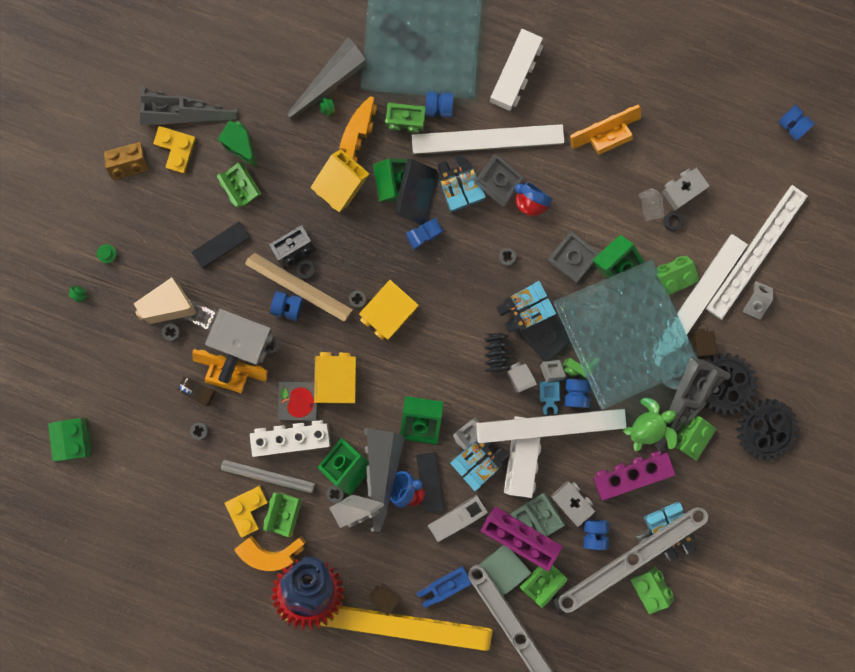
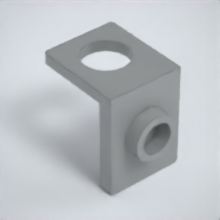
M755 281L754 293L743 309V313L761 319L773 301V288ZM759 288L766 290L768 293L762 292Z

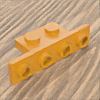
M639 105L630 107L621 113L612 115L599 123H594L588 128L575 132L570 136L572 148L576 149L591 142L598 155L633 140V135L627 125L641 119V107Z
M194 349L192 352L194 362L210 366L205 377V383L242 393L248 377L264 382L267 381L268 371L263 367L251 366L238 360L230 382L228 384L223 383L218 378L227 357L209 354L205 350Z

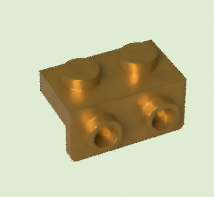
M141 142L104 152L105 167L112 180L149 170L144 158Z

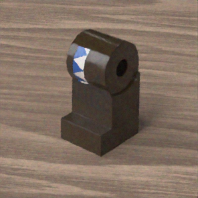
M183 376L177 388V391L205 407H209L217 392Z

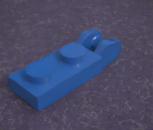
M461 566L430 583L429 586L418 591L416 594L418 597H422L430 591L433 592L435 597L427 599L422 603L423 607L426 608L437 601L439 603L472 583L466 570Z

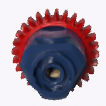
M310 556L304 557L301 561L296 559L294 566L290 563L289 570L283 567L284 575L278 573L277 577L279 580H274V585L277 587H272V593H274L271 596L272 601H276L273 603V607L278 608L276 614H282V621L288 619V626L294 622V629L301 625L302 631L305 630L306 626H309L310 631H312L313 625L320 629L321 622L327 626V618L331 621L334 620L332 613L339 614V610L336 607L342 608V602L340 601L344 600V595L340 594L344 593V587H339L342 585V580H337L339 573L333 574L334 567L328 570V562L324 564V561Z

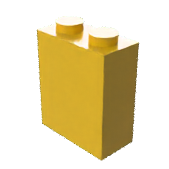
M340 149L330 156L310 188L327 201L333 209L340 212L350 204L369 176V173Z
M389 280L359 313L362 317L360 321L368 328L370 325L376 329L374 333L380 339L384 340L386 338L389 341L419 305Z
M320 352V356H315L314 403H355L356 357L351 356V353H339V356H331V352Z

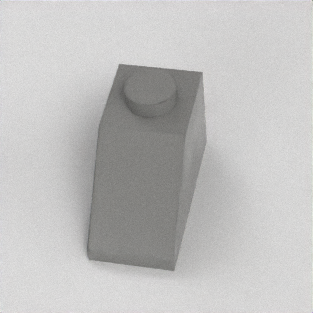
M518 362L509 366L511 370L507 371L516 393L537 385L526 364L521 365Z

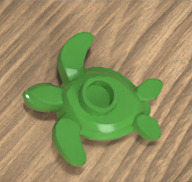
M643 398L641 404L646 406L649 412L640 415L633 427H626L623 432L626 435H631L635 451L641 450L643 444L659 442L664 436L667 439L668 448L673 449L677 444V433L672 428L667 427L666 424L675 419L676 411L668 410L660 415L659 404L653 399Z

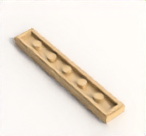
M254 253L247 258L245 263L247 266L340 320L345 321L353 311V309L258 254Z

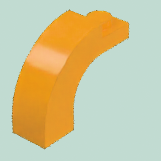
M251 536L234 550L251 567L264 571H275L289 566L290 563H294L295 559L291 554L293 553L296 556L305 549L303 545L306 541L301 536L284 550L270 552L263 549L255 538Z

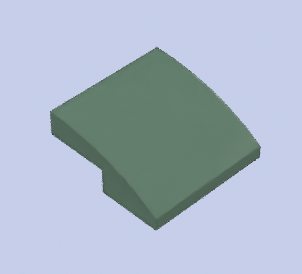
M545 491L511 513V516L546 537L566 524Z
M504 545L479 564L486 569L503 596L531 574L516 554Z

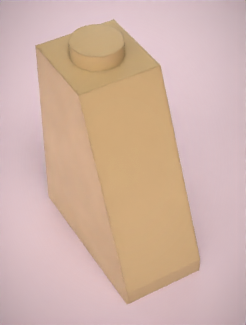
M170 278L134 303L137 308L135 311L136 315L141 321L145 320L149 324L191 316L197 313L179 283L173 278Z

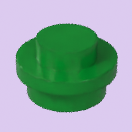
M323 98L322 103H320V110L326 117L334 114L335 110L333 101Z
M109 244L101 245L97 250V257L103 263H111L116 258V250Z
M79 285L70 287L68 295L74 301L81 303L88 298L87 291Z

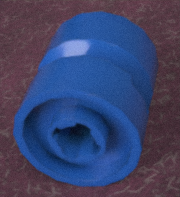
M427 91L425 116L436 117L437 114H440L441 117L452 118L453 93L443 92L439 95L437 92Z
M797 104L778 121L784 129H789V135L795 141L815 124L808 116H803V111Z
M276 291L271 304L270 314L278 317L285 315L286 319L297 321L302 309L303 298L295 295L288 297L287 293Z
M566 379L568 394L565 395V406L590 408V396H588V393L591 392V381Z
M585 520L584 532L587 535L584 536L583 548L594 550L609 549V538L606 536L609 533V521Z

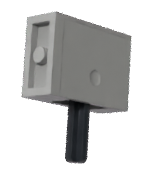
M219 309L205 343L208 347L228 354L218 380L226 384L230 382L238 359L257 366L260 362L263 363L267 353L264 350L267 344L270 345L272 342L273 330Z

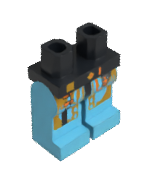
M464 155L454 158L457 168L450 170L447 161L438 164V178L450 213L465 208L467 203L470 206L486 198L483 190L474 183L477 179L471 162L468 163Z
M540 281L506 298L504 303L496 308L500 317L510 313L513 319L505 323L508 333L517 330L520 332L556 314L548 298L530 307V305L547 297Z
M477 440L450 462L461 476L477 464L463 477L474 491L503 466L502 462L509 455L503 447L493 453L490 447L496 442L478 443Z
M675 502L662 508L661 511L657 510L643 518L653 535L684 513L681 503ZM692 533L663 551L662 553L668 561L671 562L679 558L675 549L679 546H682L685 554L695 551L694 535Z

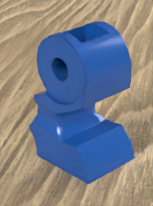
M434 218L420 225L418 229H412L407 232L405 237L415 251L425 241L434 240L444 230L438 223L437 218Z

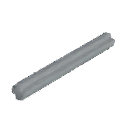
M224 460L221 465V470L307 493H313L315 484L312 482Z

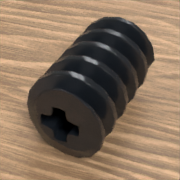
M486 333L490 337L485 338L484 342L490 343V345L485 346L484 349L490 352L486 353L485 357L490 360L486 361L485 365L490 366V368L485 369V372H504L505 369L509 368L508 365L503 364V362L509 360V358L503 356V354L509 353V350L503 349L504 346L509 345L508 342L503 341L508 335L504 333Z

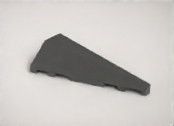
M349 37L287 113L290 120L338 89L337 85L368 65L358 47Z
M141 86L140 125L237 119V109L225 110L218 104L212 107L205 105V102L177 94L176 96L164 95V91L150 92L147 91V87Z
M690 357L669 409L676 411V417L672 422L667 423L666 426L675 430L676 433L684 424L687 426L707 404L705 402L706 399L713 392L717 393L719 390L718 386L725 379L728 380L731 375L705 360ZM664 436L655 444L658 450L664 451L666 449V437Z
M366 428L364 429V435H367L368 441L365 452L369 455V465L366 466L368 496L372 497V500L382 502L385 505L378 509L379 514L373 517L371 532L381 533L405 436L394 432Z

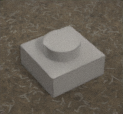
M560 360L542 362L540 365L546 382L561 381L566 377Z

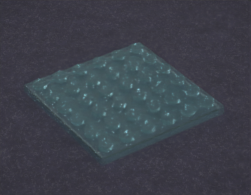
M368 0L364 58L368 65L362 71L361 90L426 95L427 91L437 92L439 95L443 92L453 93V97L474 98L481 0Z
M653 260L553 302L601 410L685 372L690 357L697 358L665 286L658 278L659 273Z

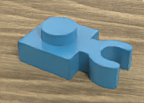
M539 381L540 402L546 401L543 406L544 415H547L548 407H553L554 414H557L558 408L554 401H560L559 381Z

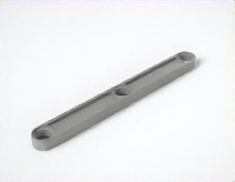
M699 507L686 512L562 594L558 600L560 608L564 612L569 613L576 610L703 526L708 520L707 512ZM696 511L703 513V520L700 522H696L693 519ZM632 554L638 556V562L635 565L628 563V557ZM567 597L573 600V605L570 608H565L562 605V601Z
M481 565L472 566L469 571L471 583L531 672H554L486 569ZM479 569L482 571L483 577L475 579L472 576V572ZM522 634L526 637V642L519 644L516 642L515 637Z

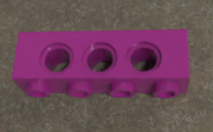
M661 450L650 453L651 457L643 459V457L633 459L629 465L625 466V463L613 466L614 470L609 472L606 469L596 472V476L592 477L599 499L603 501L674 476L675 472L668 453H662ZM649 463L655 465V470L652 473H648L646 470ZM635 469L637 476L635 479L630 480L628 473L630 470ZM616 475L619 478V483L616 486H612L610 478Z
M496 506L487 517L481 529V532L548 572L563 547Z

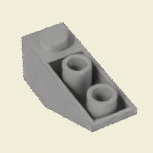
M351 495L329 507L340 528L346 525L350 528L379 514L378 509L385 505L382 502Z
M474 495L429 524L428 527L439 542L473 523L488 512L478 496Z

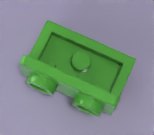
M388 103L385 126L393 131H399L400 128L408 129L412 133H418L419 130L423 131L426 107Z
M238 162L227 172L217 175L221 187L225 189L230 202L236 208L246 207L262 194L243 162Z
M688 256L678 257L675 261L660 265L652 271L653 275L658 279L661 292L665 297L699 282L695 264Z
M568 358L565 359L562 367L565 368L564 372L570 376L583 378L592 375L596 368L594 365L596 360L593 358L589 359L582 366L573 359Z
M696 415L687 426L684 424L681 427L677 436V444L674 448L697 461L715 433L716 428L705 419Z
M274 492L269 502L270 506L267 516L264 519L263 530L292 537L302 499Z
M552 565L549 572L538 566L520 588L543 608L550 602L557 591L564 586L568 579L554 565Z
M656 566L651 567L647 572L632 577L631 582L649 614L665 609L673 602V592L667 587L662 572Z

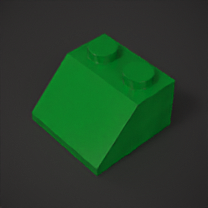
M229 120L217 140L223 148L256 168L257 160L252 139L248 134L249 131L239 121L234 123Z
M388 158L373 164L379 202L397 201L407 159Z
M619 235L593 259L599 272L619 293L648 268L636 246L622 235Z
M405 396L400 435L405 436V440L437 444L443 401Z
M87 418L48 423L53 461L92 456Z
M341 438L317 468L336 487L351 495L367 476L366 466L369 465V460L346 440Z

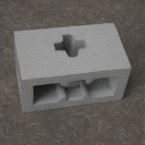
M697 167L692 171L689 168L681 173L680 176L682 178L678 181L673 179L664 185L666 189L662 191V194L674 211L709 187V184ZM685 185L688 187L685 190L681 189V187Z
M567 481L550 497L570 520L579 527L595 512L592 508L594 504L588 497L583 498L580 495L582 490L575 482L571 484ZM572 498L575 500L578 499L576 501V503L578 504L576 507L573 505L570 506L572 503L570 500Z

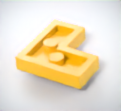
M159 126L153 144L171 150L166 164L167 169L185 174L196 137Z
M261 486L225 502L241 538L260 529L251 511L269 503Z

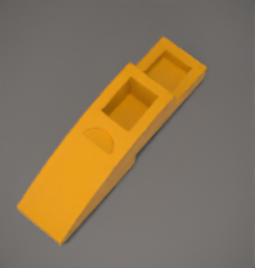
M371 96L357 109L350 119L339 147L355 162L358 161V157H355L356 150H360L362 139L359 137L367 138L368 133H371L373 128L371 117L376 114L377 104H375L374 97Z

